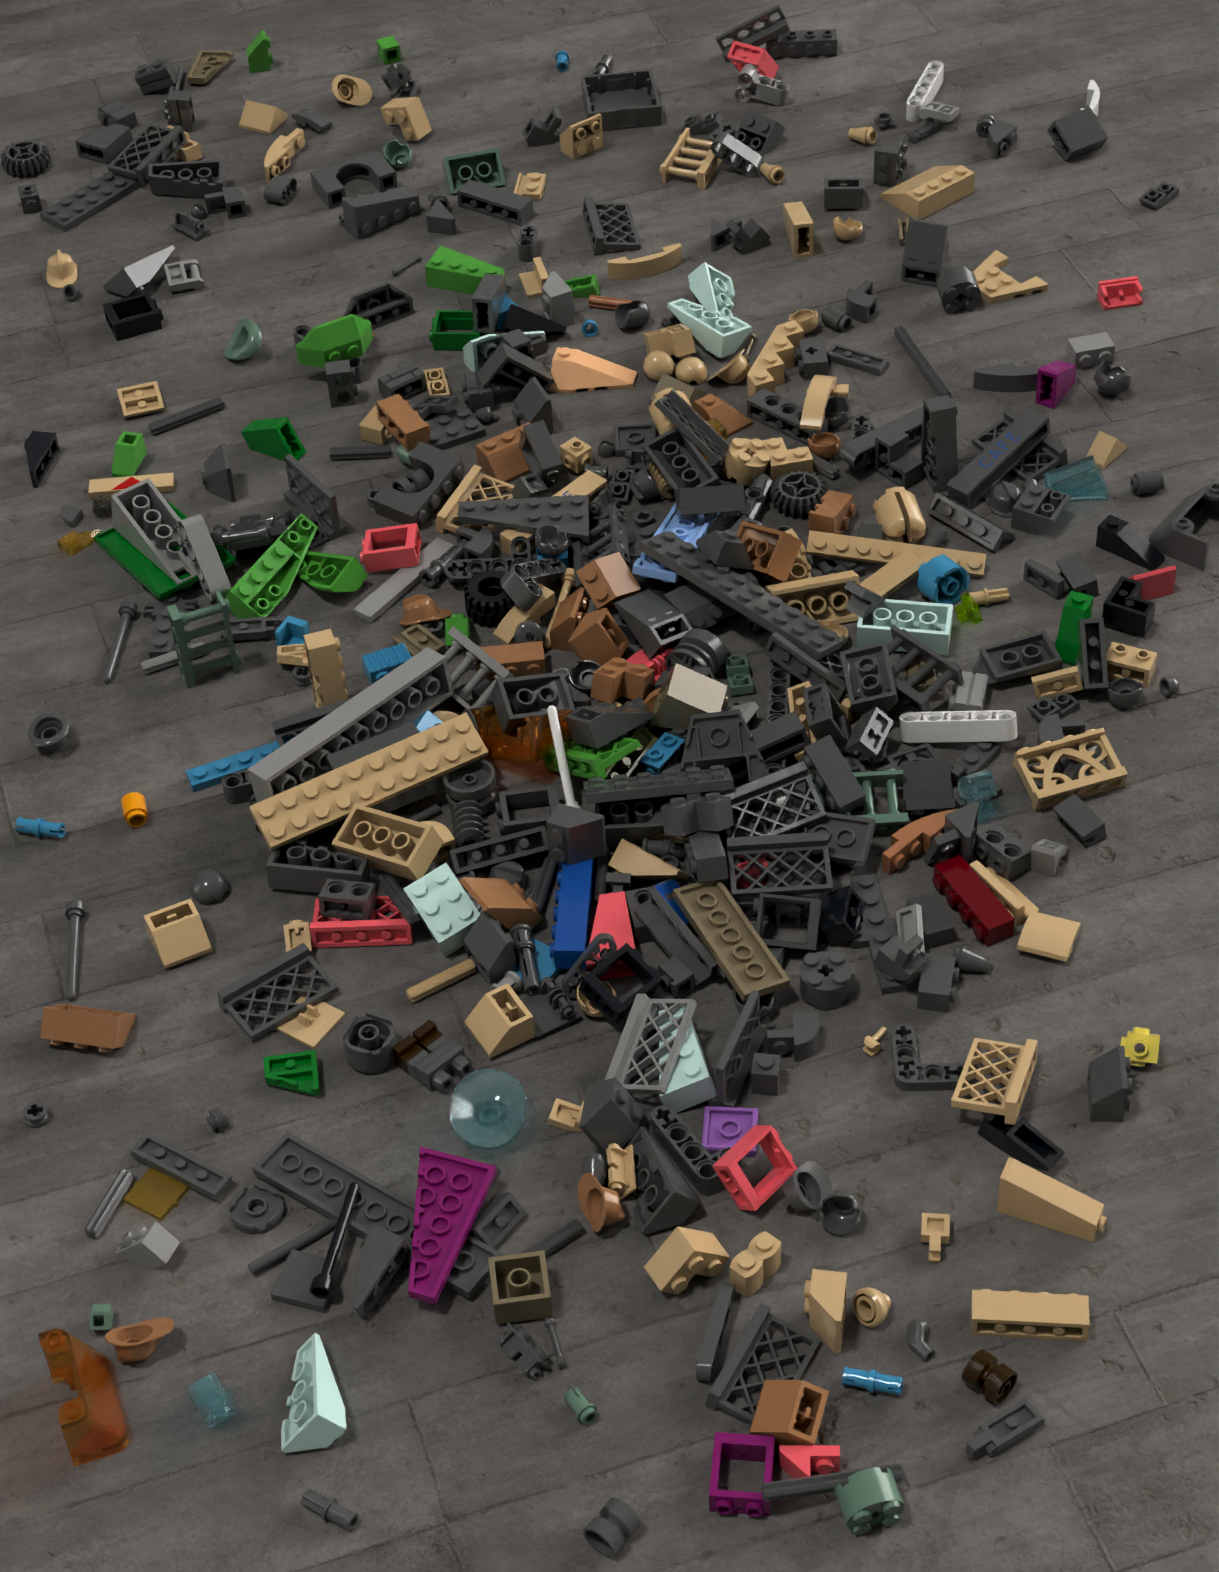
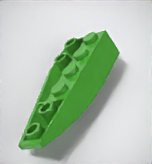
M302 513L291 523L225 596L224 599H228L232 614L241 619L267 617L288 594L318 526Z

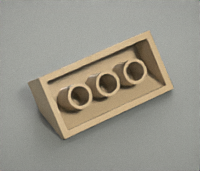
M853 570L765 586L766 592L781 598L787 605L799 609L805 616L816 621L821 620L823 625H827L830 621H833L834 624L857 621L859 617L846 609L852 592L844 589L848 580L860 585L859 575Z

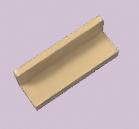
M908 548L861 582L860 585L887 598L919 575L918 569L920 565L927 563L928 560L924 555L918 559L913 551Z
M978 860L969 864L1013 916L1015 926L1025 922L1031 911L1039 913V909L1026 896L991 867L985 868Z

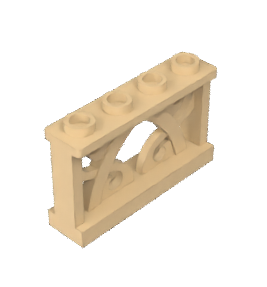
M1104 728L1089 729L1078 735H1067L1060 740L1045 741L1038 746L1031 748L1023 747L1015 752L1012 764L1016 768L1031 799L1034 811L1056 806L1073 794L1082 799L1124 786L1128 773L1125 767L1121 766L1105 735ZM1098 746L1102 753L1098 758L1094 759L1095 748L1093 751H1088L1086 748ZM1062 757L1084 764L1079 771L1078 779L1072 780L1064 774L1052 773L1055 765ZM1103 760H1106L1110 770H1107L1101 764ZM1039 762L1040 765H1033V769L1038 772H1043V774L1031 772L1028 769L1027 765ZM1092 769V770L1089 771V773L1092 774V775H1090V776H1085L1084 773H1085L1087 770ZM1034 780H1042V789L1038 790ZM1058 780H1061V781L1064 782V783H1061V784L1056 785V782H1057Z

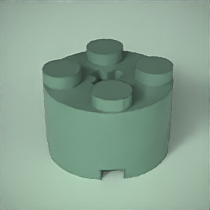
M880 1467L865 1469L848 1476L849 1483L842 1487L841 1483H839L835 1487L834 1492L845 1523L849 1529L853 1530L854 1535L866 1534L871 1530V1526L882 1523L884 1527H889L900 1521L899 1514L904 1509V1503L890 1469L887 1468L886 1473H882Z

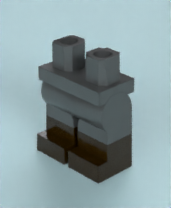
M430 1019L413 1031V1036L409 1034L392 1047L395 1065L421 1084L426 1085V1088L431 1092L437 1088L445 1093L452 1088L454 1084L452 1076L455 1073L465 1078L472 1071L471 1063L465 1057L464 1048L438 1031L436 1024Z

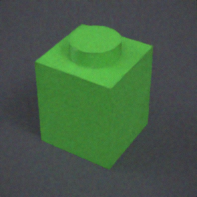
M393 36L376 40L378 56L384 65L401 61L400 45Z

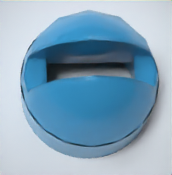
M588 319L582 324V333L585 336L593 337L597 334L598 325L594 320ZM589 324H591L589 331L586 330Z

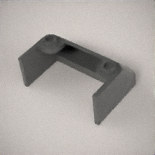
M1219 483L1209 484L1184 498L1150 534L1149 542L1162 554L1204 571L1209 541L1192 534L1194 531L1193 523L1205 510L1219 516Z

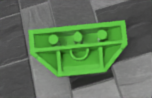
M350 314L315 326L295 346L298 363L300 365L325 368L326 362L351 360L363 356L373 339L371 322Z

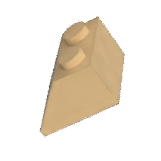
M812 1269L811 1280H806L804 1314H809V1326L834 1353L841 1354L846 1312L847 1273Z

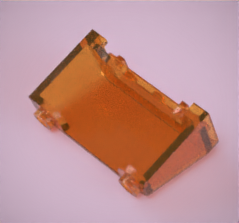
M494 704L469 709L475 717L478 734L489 751L488 756L483 758L532 764L541 760L554 747L548 714L525 717V722H527L525 726L517 728V732L503 734ZM562 709L557 712L562 738L570 733L564 716L572 713L574 710Z
M57 1328L38 1333L53 1383H59V1380L64 1381L69 1385L71 1391L77 1389L79 1397L66 1401L58 1411L61 1429L74 1467L124 1450L129 1443V1434L106 1355L63 1329Z

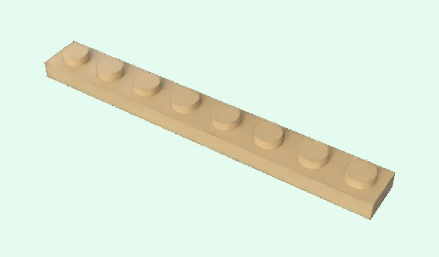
M809 530L806 554L886 565L909 548L918 559L924 555L928 561L944 554L962 566L969 573V576L981 578L984 576L986 554L811 530Z

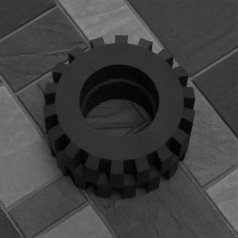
M482 571L478 575H473L472 579H468L466 585H464L467 616L474 623L478 622V625H487V627L498 626L509 610L515 605L500 584V580L506 574L503 571Z

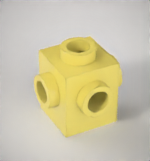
M1134 1027L1133 1031L1127 1032V1037L1122 1036L1120 1046H1124L1125 1057H1130V1065L1145 1067L1146 1062L1157 1064L1160 1035L1149 1034L1150 1029ZM1142 1043L1145 1047L1142 1050H1136L1135 1045Z

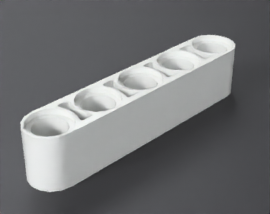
M929 62L907 100L906 119L908 121H921L922 119L918 116L919 110L926 107L936 96L943 83L944 64L942 62Z
M1011 710L907 712L899 717L901 740L906 743L1011 741L1018 736L1017 716Z

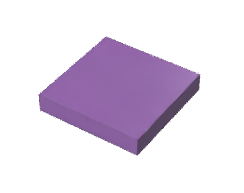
M705 1106L702 1145L709 1154L713 1155L724 1148L732 1147L754 1125H758V1108ZM756 1146L744 1157H756Z

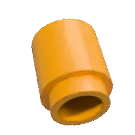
M131 792L123 796L121 805L125 822L133 828L143 826L148 818L145 797L138 792Z

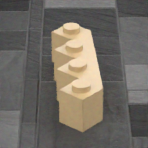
M796 320L777 325L747 374V395L749 397L762 388L775 393V386L784 384V370L794 367L795 348H799V339H804V330Z

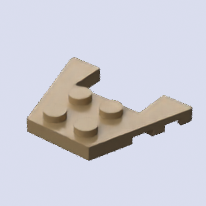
M998 250L994 251L973 271L981 291V298L989 304L1014 299V295L1023 294L1024 296L1032 295V291L1040 290L1041 293L1048 291V283L1037 276L1019 283L1011 276L1002 272L999 268L1008 265L1009 258Z

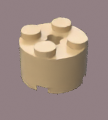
M734 438L722 465L725 476L729 479L733 477L737 480V484L751 486L755 477L765 474L770 456L767 454V449L763 446V441L757 438L752 440Z

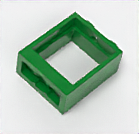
M437 310L436 317L432 318V330L429 331V340L433 342L434 350H463V347L468 342L484 336L485 333L474 332L473 312L471 310ZM443 329L472 330V332H443Z

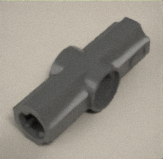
M760 474V476L755 477L751 487L745 490V511H739V516H735V522L743 514L747 515L748 518L756 520L758 515L764 511V503L773 486V480L768 475Z

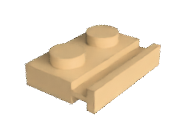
M534 172L527 173V176L519 173L514 193L532 198L533 201H541L546 183V174Z

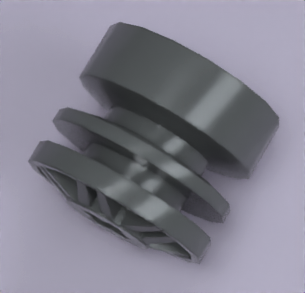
M701 628L691 629L667 656L666 669L667 671L672 670L675 663H678L689 669L710 667L714 675L725 663L727 658L726 649L718 637L711 632Z

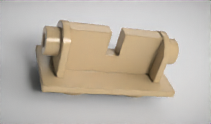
M612 1143L606 1149L607 1162L611 1166L608 1169V1188L617 1191L620 1200L636 1190L633 1145L622 1149L618 1144Z

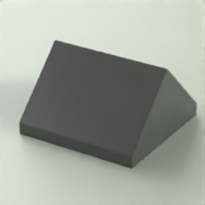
M972 802L945 815L944 833L956 829L960 836L955 850L952 851L950 857L953 858L961 855L968 864L971 862L977 835L979 802Z

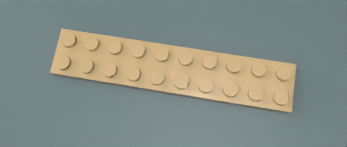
M463 713L249 806V811L269 849L272 851L347 818L355 803L370 808L486 757L489 751L468 714Z

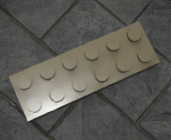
M721 880L696 882L673 889V899L743 1002L747 1001L752 990L758 991L760 997L790 986L789 977Z

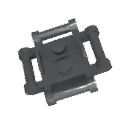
M260 514L241 516L239 518L240 521L231 520V527H225L222 524L216 525L210 536L214 545H227L228 552L271 545L276 535L282 534L290 523V518L286 514H280L277 519H275L274 514H268L267 517L261 518Z

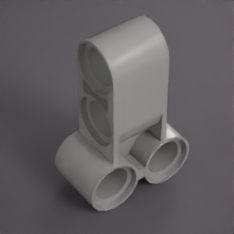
M753 64L744 65L738 75L739 86L735 91V98L739 102L745 103L751 97L777 106L787 104L790 89L788 83L758 74V69Z

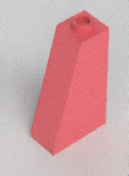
M625 891L599 895L590 943L598 934L608 933L614 937L617 950L626 943L635 949ZM608 942L605 945L600 944V949H609ZM621 960L598 979H613L635 976L636 974ZM586 961V971H591L596 967L594 961Z

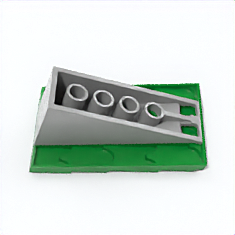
M149 478L111 495L113 528L94 536V541L110 557L112 556L158 599L168 598L176 591L189 588L199 581L185 544L179 545L173 534V526L178 521L188 517L170 502H167ZM220 544L215 545L224 570L236 563V558Z

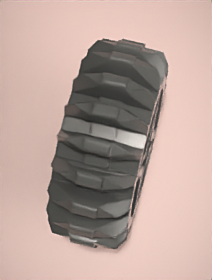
M33 139L12 143L11 146H6V149H3L1 154V163L4 171L13 177L18 176V178L22 176L27 178V176L40 174L41 171H46V168L51 163L48 147L44 143H40L38 140L34 141Z
M799 470L798 472L790 471L789 474L782 473V477H777L776 482H773L771 499L773 506L777 508L778 512H783L784 516L790 514L792 518L795 516H800L801 518L802 516L809 517L810 511H816L814 509L815 505L822 504L821 498L829 489L822 476H816L815 472L810 474L807 470L805 472H800Z

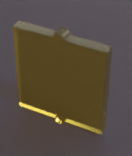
M150 1168L139 1181L134 1182L135 1186L123 1198V1201L162 1221L173 1207L176 1208L178 1206L179 1200L189 1188L177 1180Z

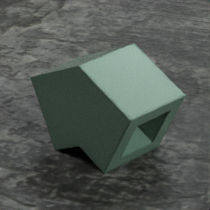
M93 1304L92 1312H90V1330L111 1329L114 1315L111 1304Z

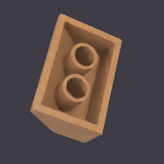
M530 422L475 445L477 465L482 467V470L488 476L509 483L531 473L519 447L523 426L531 424Z
M64 1003L47 1006L43 1010L40 1038L49 1039V1044L65 1045V1042L74 1043L73 1047L89 1049L90 1045L97 1046L100 1052H113L114 1049L123 1047L135 1021L136 1014Z

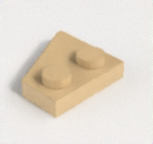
M305 643L277 646V662L308 666Z

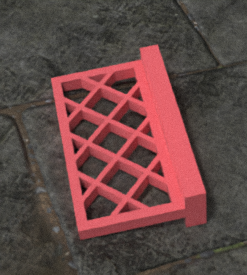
M377 896V905H382V907L377 910L374 909L369 920L349 921L351 919L321 916L319 899L316 898L313 921L310 922V936L312 948L413 944V925L405 920L389 896ZM389 910L394 913L389 917L383 915Z

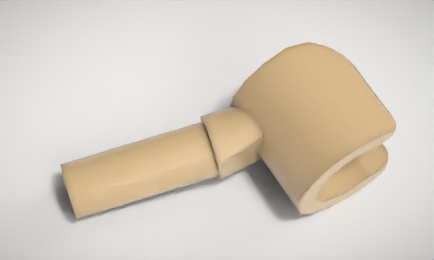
M882 1026L872 1037L866 1036L863 1051L871 1057L875 1056L881 1049V1044L878 1041L886 1033L887 1028Z

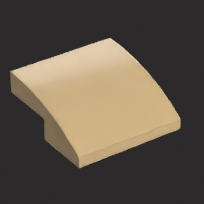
M157 381L117 389L124 418L165 410Z
M1031 911L1021 932L1017 950L1067 962L1081 923Z

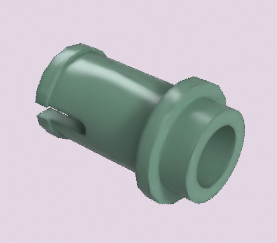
M575 1387L573 1391L570 1389L565 1394L564 1401L574 1411L576 1420L579 1423L589 1425L597 1419V1407L588 1402L579 1388Z

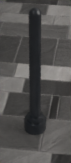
M357 1182L350 1183L322 1271L317 1277L313 1278L310 1286V1293L320 1299L330 1298L334 1289L332 1274L360 1189Z

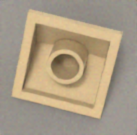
M246 100L239 128L270 135L289 115L277 107Z

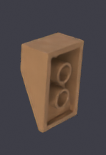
M742 521L737 537L744 543L754 565L753 570L749 571L773 580L786 582L803 541L784 531Z
M462 877L459 880L483 910L494 919H498L509 930L517 924H527L532 930L543 919L537 911L540 907L530 897L526 899L523 896L526 891L517 882L512 885L502 878Z

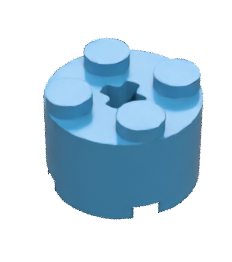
M944 554L921 564L918 569V590L934 603L955 605L962 599L960 595L963 590L967 591L969 587V573Z

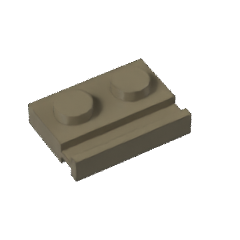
M419 623L402 631L399 637H392L393 645L396 646L397 644L404 643L412 657L426 647L440 654L447 651L446 644Z

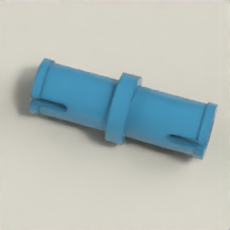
M19 817L15 823V826H21L20 828H15L16 832L34 834L36 837L51 836L63 838L66 831L60 829L66 828L64 823L48 822L44 818L33 820Z
M846 1366L842 1379H844L842 1380L843 1386L867 1389L868 1393L879 1391L897 1396L902 1394L903 1377L880 1374L875 1369H871L869 1372Z

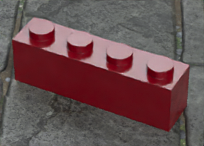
M961 855L934 865L932 881L935 888L940 890L946 897L948 904L952 907L954 906L959 912L962 921L968 923L977 939H981L989 947L1013 936L1015 919Z

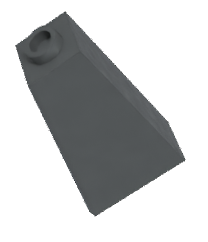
M485 274L472 296L474 332L494 334L506 292L505 275Z

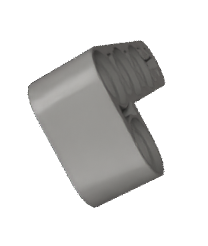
M198 514L178 521L173 526L175 540L179 545L185 544L207 599L209 601L216 600L215 592L220 591L222 597L226 596L232 588L203 517Z

